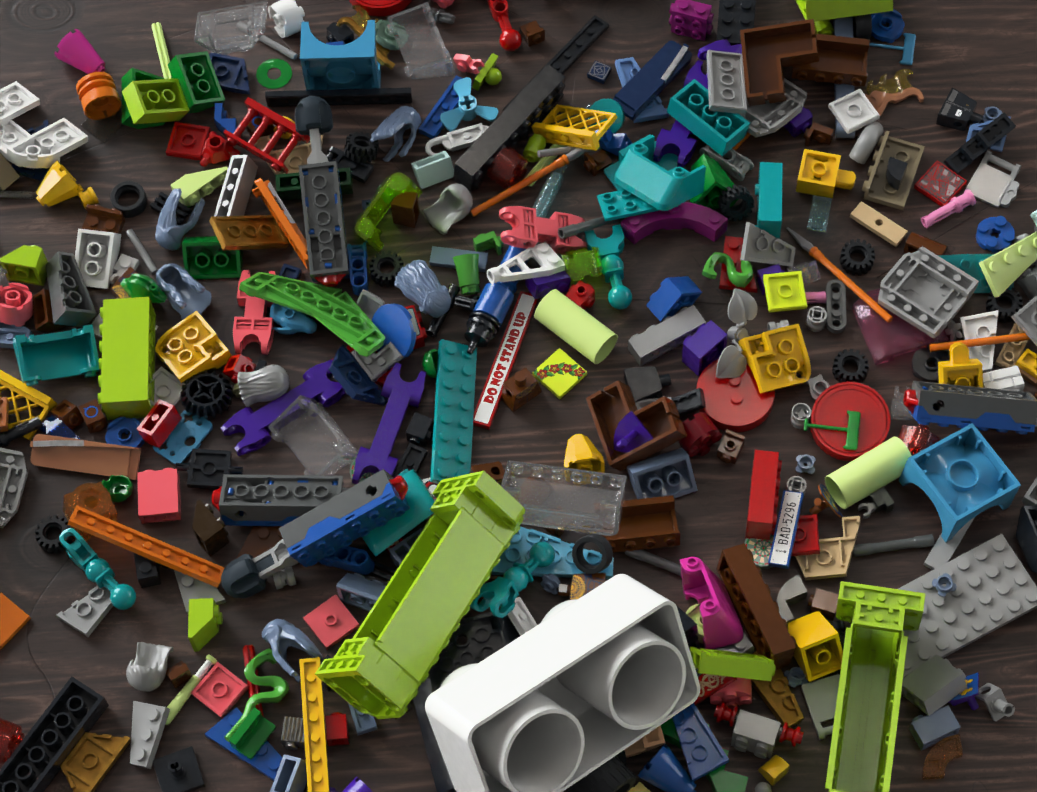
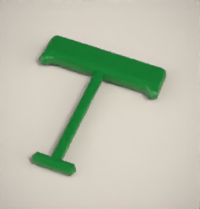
M847 411L849 415L848 428L810 424L806 418L804 421V431H807L808 427L847 432L846 445L843 448L857 450L861 413Z

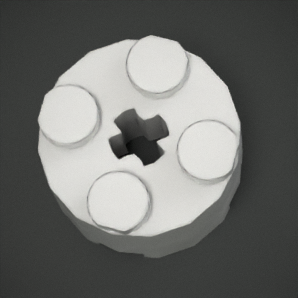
M280 0L268 6L269 17L274 19L276 24L274 29L281 38L289 37L301 31V22H304L303 17L305 13L301 6H297L295 0Z

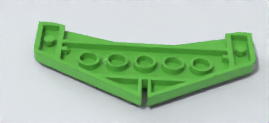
M258 272L240 283L239 290L245 292L248 296L258 297L313 316L362 356H370L384 344L385 336L346 291L342 293V289L325 287L320 284L264 272Z

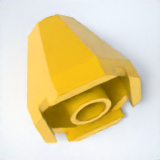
M57 160L51 165L38 187L36 199L42 206L46 204L50 207L77 196L78 192L83 191V188L75 182L77 180Z
M575 434L568 439L564 460L566 480L570 481L572 479L575 484L579 485L594 482L598 479V474L601 473L602 476L605 473L603 456L591 440L583 434Z

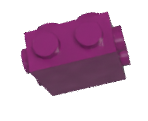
M676 0L675 3L671 4L669 14H671L669 19L671 32L705 41L707 35H711L713 29L712 21L714 14L711 13L712 5L692 0Z

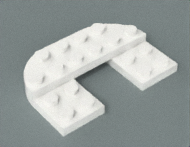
M15 81L0 89V152L8 161L18 167L50 168L55 161L58 160L60 162L61 156L88 142V135L65 118L32 135L12 121V119L40 105L38 97Z

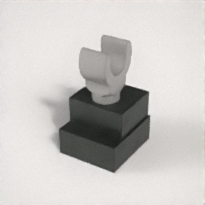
M882 487L870 494V503L860 504L858 511L866 509L868 512L863 514V519H867L874 510L877 513L882 510L886 513L892 511L894 502L886 489Z

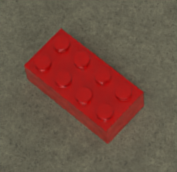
M755 450L745 539L770 540V534L774 535L782 467V460H778L779 452Z

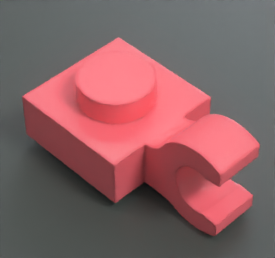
M456 54L453 58L458 70L461 72L479 74L478 67L485 66L481 59H472L470 55Z

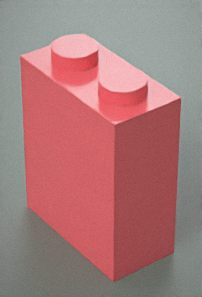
M164 468L158 471L144 470L143 472H137L138 516L141 523L181 520L180 476L178 470Z

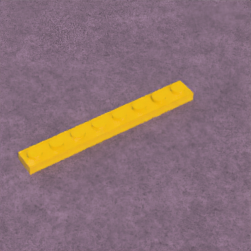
M320 657L299 659L308 792H330L322 680L315 675L321 665Z

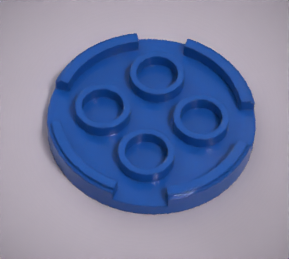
M395 303L385 304L375 312L372 322L385 336L384 344L377 352L390 342L395 345L404 358L408 357L413 351L416 342V332H414L411 314L402 305Z

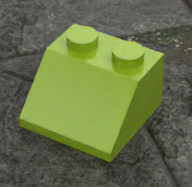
M23 245L0 258V265L7 280L44 286L47 277L46 264L48 261L43 249L39 246Z
M214 598L189 599L188 639L194 652H199L219 632V625L223 623L222 612H220L219 605H216Z

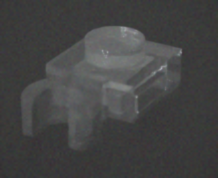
M896 386L894 391L896 398H892L891 419L911 420L912 415L903 402L904 393H900L898 390L899 386Z

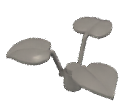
M740 289L733 290L727 310L729 319L736 323V326L730 327L727 332L728 339L735 346H727L722 351L717 363V378H736L741 376L746 369L747 360L741 354L743 350L738 341L745 337H750L748 331L742 327L747 324V320H753L756 317L758 308L755 299L749 293Z

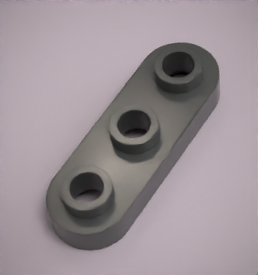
M837 279L829 281L826 286V326L830 332L835 334L843 332L846 327L845 284Z

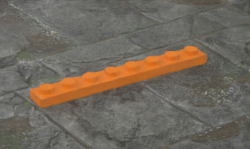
M76 505L67 525L216 588H218L221 582L224 567Z

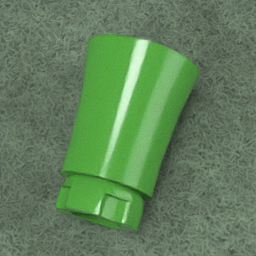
M463 254L453 257L461 294H478L480 292L479 254Z

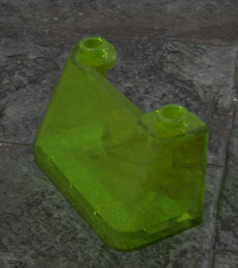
M398 172L389 175L353 223V234L380 252L384 246L380 240V235L383 232L376 226L391 207L392 200L404 192L418 193L419 198L422 190L403 173Z

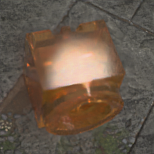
M101 481L98 483L82 484L73 492L64 495L63 512L68 521L76 505L117 522L118 512L111 501L109 491L102 485ZM71 526L85 541L93 536Z

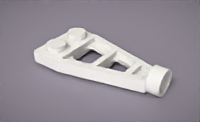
M543 242L534 247L527 248L498 267L488 269L487 278L491 284L497 282L502 283L550 276L564 271L566 264L547 242ZM534 258L541 267L530 269L524 262ZM517 265L522 272L512 273L509 268Z

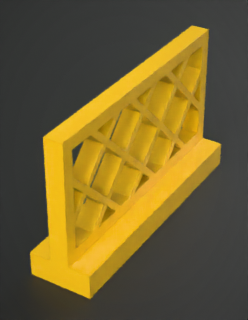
M557 104L541 123L535 122L532 129L534 134H540L545 137L546 143L597 151L600 147L598 141L618 117L616 113ZM568 118L567 120L561 121L559 123L557 122L559 120ZM582 120V122L572 125V123ZM596 122L598 123V124H596V125H593V126H590V127L587 128L588 125H591V124L596 123Z
M0 370V385H2L0 387V398L2 397L1 391L6 389L11 391L12 397H9L8 400L9 402L13 401L14 409L9 411V415L15 413L17 422L8 424V429L34 418L32 408L38 406L44 408L41 414L38 415L41 422H43L50 409H53L57 403L46 394L31 386H27L22 381ZM26 398L27 406L18 408L16 400ZM28 410L30 418L20 421L19 412ZM37 430L22 437L31 441Z

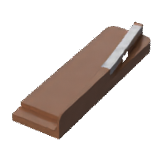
M37 434L34 436L33 441H30V447H32L30 461L35 466L104 476L123 475L129 479L137 480L141 448L46 434Z

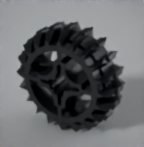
M207 370L205 374L199 372L198 376L193 375L191 380H186V385H182L180 393L181 403L185 411L190 412L192 417L197 415V418L200 419L204 416L207 420L209 416H212L215 419L216 414L222 415V410L228 411V405H232V385L227 377L224 378L221 373L217 375L213 371L209 374Z

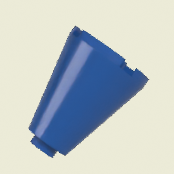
M666 744L658 750V753L648 761L637 775L664 792H697L694 789L696 784L692 782L689 774Z

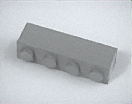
M232 155L214 216H244L258 166L248 155Z
M694 305L689 308L685 307L678 314L666 317L657 325H651L643 333L633 335L628 340V350L641 367L683 344L684 340L689 335L693 336L703 323L706 324V321Z

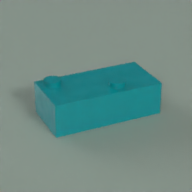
M695 79L670 98L667 108L668 114L721 156L725 155L746 137L750 122L740 114L709 111L708 89Z
M760 162L758 184H755V195H757V225L755 226L780 239L783 163Z

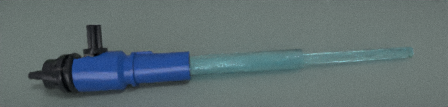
M589 103L586 109H590L593 104ZM565 164V166L549 173L532 207L536 208V217H547L564 182L563 174L568 165ZM509 245L500 265L526 249ZM517 265L509 268L512 273L522 272ZM519 280L497 282L494 284L487 283L480 296H474L473 299L456 296L455 306L469 309L471 313L466 323L467 330L464 334L465 339L470 343L467 350L468 354H472L476 347H486L489 341L495 338L514 300L513 294L517 291L516 285Z

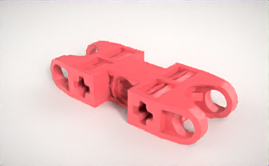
M508 206L499 211L500 219L505 220L512 227V230L503 231L500 235L501 241L507 245L527 249L534 247L538 242H547L555 253L565 255L581 254L588 249L587 243L576 235L561 239L558 236L559 228L585 222L579 216L555 211L549 219L536 217V208L523 206Z
M243 270L238 283L237 301L239 306H245L244 317H234L233 341L235 353L242 354V350L245 349L247 344L256 342L261 346L262 355H268L273 343V327L275 325L273 318L266 317L267 307H271L274 303L258 297L248 296L245 292L239 290L240 283L251 277L250 270ZM269 271V274L276 275V271Z

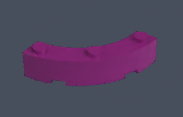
M684 202L668 211L659 210L626 217L621 222L624 236L634 245L644 237L652 234L653 231L683 228L692 229L694 232L715 242L727 231L728 219L722 214L708 207Z

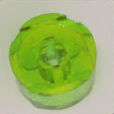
M591 247L592 250L589 251L586 248L568 251L566 254H561L562 261L565 264V272L573 281L582 280L585 275H591V277L602 275L601 271L603 268L598 247Z

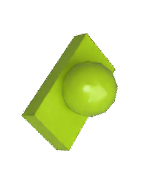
M494 53L490 55L484 64L485 66L482 67L480 73L474 79L473 89L478 91L484 82H487L489 85H497L501 81V71L494 68L498 55Z

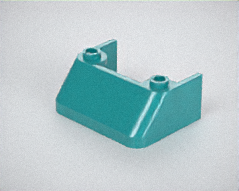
M651 135L630 146L615 172V183L656 209L668 211L704 192L706 166L702 165L691 172L683 167H675L667 171L653 162L655 136Z

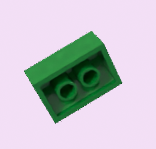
M208 51L175 55L169 62V71L172 79L178 78L190 110L188 113L201 112L215 106V103L225 101Z
M131 68L122 77V91L132 81L164 78ZM122 94L123 125L141 129L165 124V122L134 124Z
M216 236L184 238L182 242L184 269L194 279L241 277L242 250H223Z

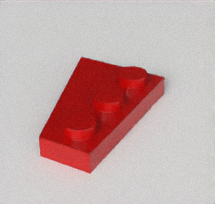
M725 236L723 253L731 257L736 271L742 273L740 258L744 238ZM722 263L719 289H740L745 292L757 293L754 274L746 287H737L730 282L726 265Z

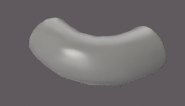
M874 121L864 128L849 154L851 159L861 164L866 163L884 132L883 126L879 122Z

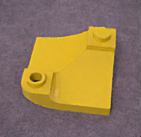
M197 310L166 331L155 346V352L181 383L199 372L215 367L216 369L220 368L228 362L231 356L227 347Z
M799 324L766 331L738 341L743 350L742 355L746 357L747 363L754 375L760 394L801 385L809 380L811 365ZM797 372L800 373V378L796 376Z

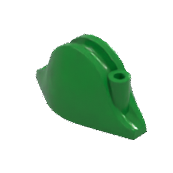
M132 274L120 283V286L131 298L150 297L151 303H161L167 299V296L158 284L149 276Z

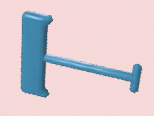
M904 33V47L870 43L869 46L903 50L902 60L899 63L912 65L916 35Z

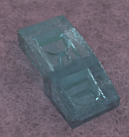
M813 196L807 230L826 233L832 198Z

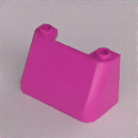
M698 557L680 559L684 596L686 600H689L690 597L697 599L700 605L705 649H715L740 642L743 639V627L725 584Z

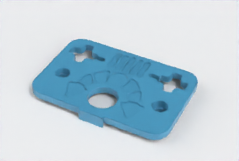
M184 410L180 414L182 419L165 440V442L168 441L166 444L168 448L166 450H159L160 448L153 446L154 451L174 465L176 463H183L192 453V449H198L202 440L213 429L210 421L204 417L198 419L197 415L192 417V421L188 420L184 423V416L190 415V412ZM189 437L195 438V443L192 446L185 445V441Z

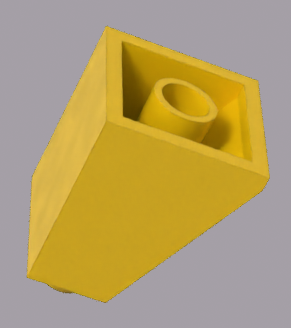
M819 610L787 623L790 636L795 638L797 644L793 656L809 682L841 669L843 650L839 634Z

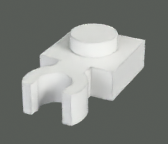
M121 254L113 268L115 273L110 277L111 284H114L128 268L132 267L136 271L140 264L139 260Z

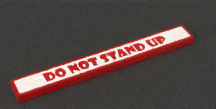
M520 291L473 417V425L490 430L501 401L503 383L510 377L539 298L534 299L530 293Z

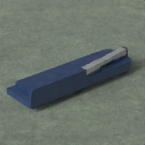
M668 41L615 95L613 100L622 106L626 117L634 121L691 62L692 53L688 51L689 46L684 43L682 47L675 41Z

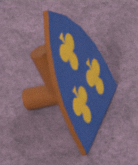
M820 483L818 490L824 500L816 498L814 500L815 506L809 509L812 515L818 514L825 508L830 507L842 519L843 515L826 486Z

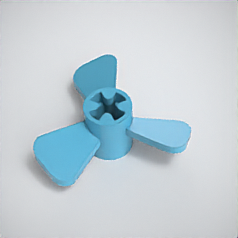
M465 77L454 83V90L459 97L458 107L446 111L440 116L442 124L451 132L455 131L461 120L471 121L476 115L488 121H495L499 111L495 107L477 106L476 98L471 95V79Z

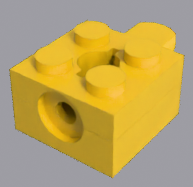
M804 149L796 192L833 198L835 187L852 189L855 185L856 175L853 171L839 169L841 155Z
M961 342L952 344L949 349L950 361L938 362L939 383L983 387L982 363L978 359H969V349L965 344Z

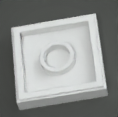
M861 89L843 96L828 105V108L847 134L880 118L879 113Z
M161 366L153 374L155 396L154 402L150 400V403L154 406L160 399L175 406L181 400L182 385L186 384L184 382L181 383L173 374Z

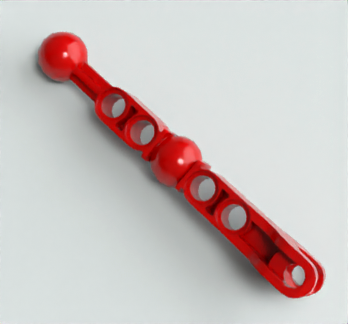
M488 0L492 17L496 22H499L502 30L499 38L501 47L506 51L517 50L521 45L522 37L517 30L511 27L508 18L507 0Z

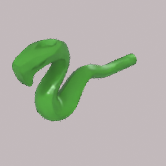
M714 252L705 263L702 271L703 276L716 279L717 273L714 271V268L719 263H723L726 265L730 282L737 287H746L753 278L751 261L741 260L742 273L736 271L731 257L722 252Z
M270 648L257 654L246 665L244 674L251 683L260 686H271L274 690L257 693L249 698L243 715L224 737L228 742L257 704L279 703L290 690L287 681L280 676H257L255 674V670L265 662L272 664L277 662Z

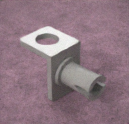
M986 683L980 687L979 695L974 696L984 701L993 721H998L1004 716L1010 717L1014 714L1015 707H1012L1014 705L1007 703L1001 688L991 683ZM991 689L989 692L981 694L983 691Z

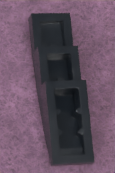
M1005 113L1001 114L944 160L945 165L955 173H960L1011 132L1016 125Z

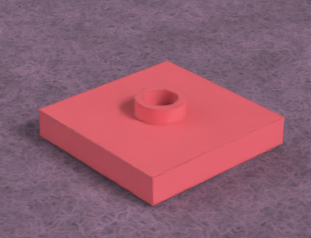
M336 594L303 617L305 623L326 650L360 627L357 620Z
M217 662L192 690L191 694L223 719L249 689V686Z

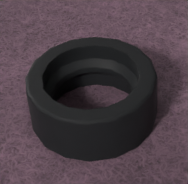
M124 181L119 183L110 194L113 208L120 210L125 218H133L140 215L147 206L146 193L137 182ZM129 192L137 193L140 196L138 202L132 206L124 207L118 203L119 198Z
M589 534L576 541L572 550V558L576 567L587 574H595L604 570L610 565L613 557L611 544L606 538L598 534ZM593 542L600 548L602 553L601 563L593 566L585 560L583 555L585 544Z

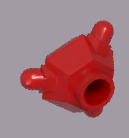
M211 131L201 153L200 165L206 167L209 163L217 164L227 161L232 155H240V151L234 149L233 145L228 143L227 139L223 136L217 135L215 131Z

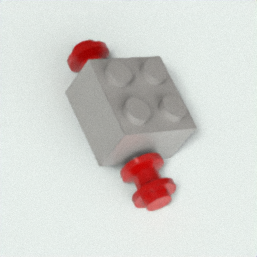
M725 702L716 706L714 717H717L716 722L720 723L722 720L729 721V726L733 727L736 719L731 746H734L738 751L753 752L755 756L763 759L766 757L771 758L777 737L780 734V743L788 740L791 741L793 747L796 746V743L801 744L804 732L800 731V726L792 729L785 722L782 729L780 727L781 722L741 709L737 714L739 708L737 706L730 709L726 707Z

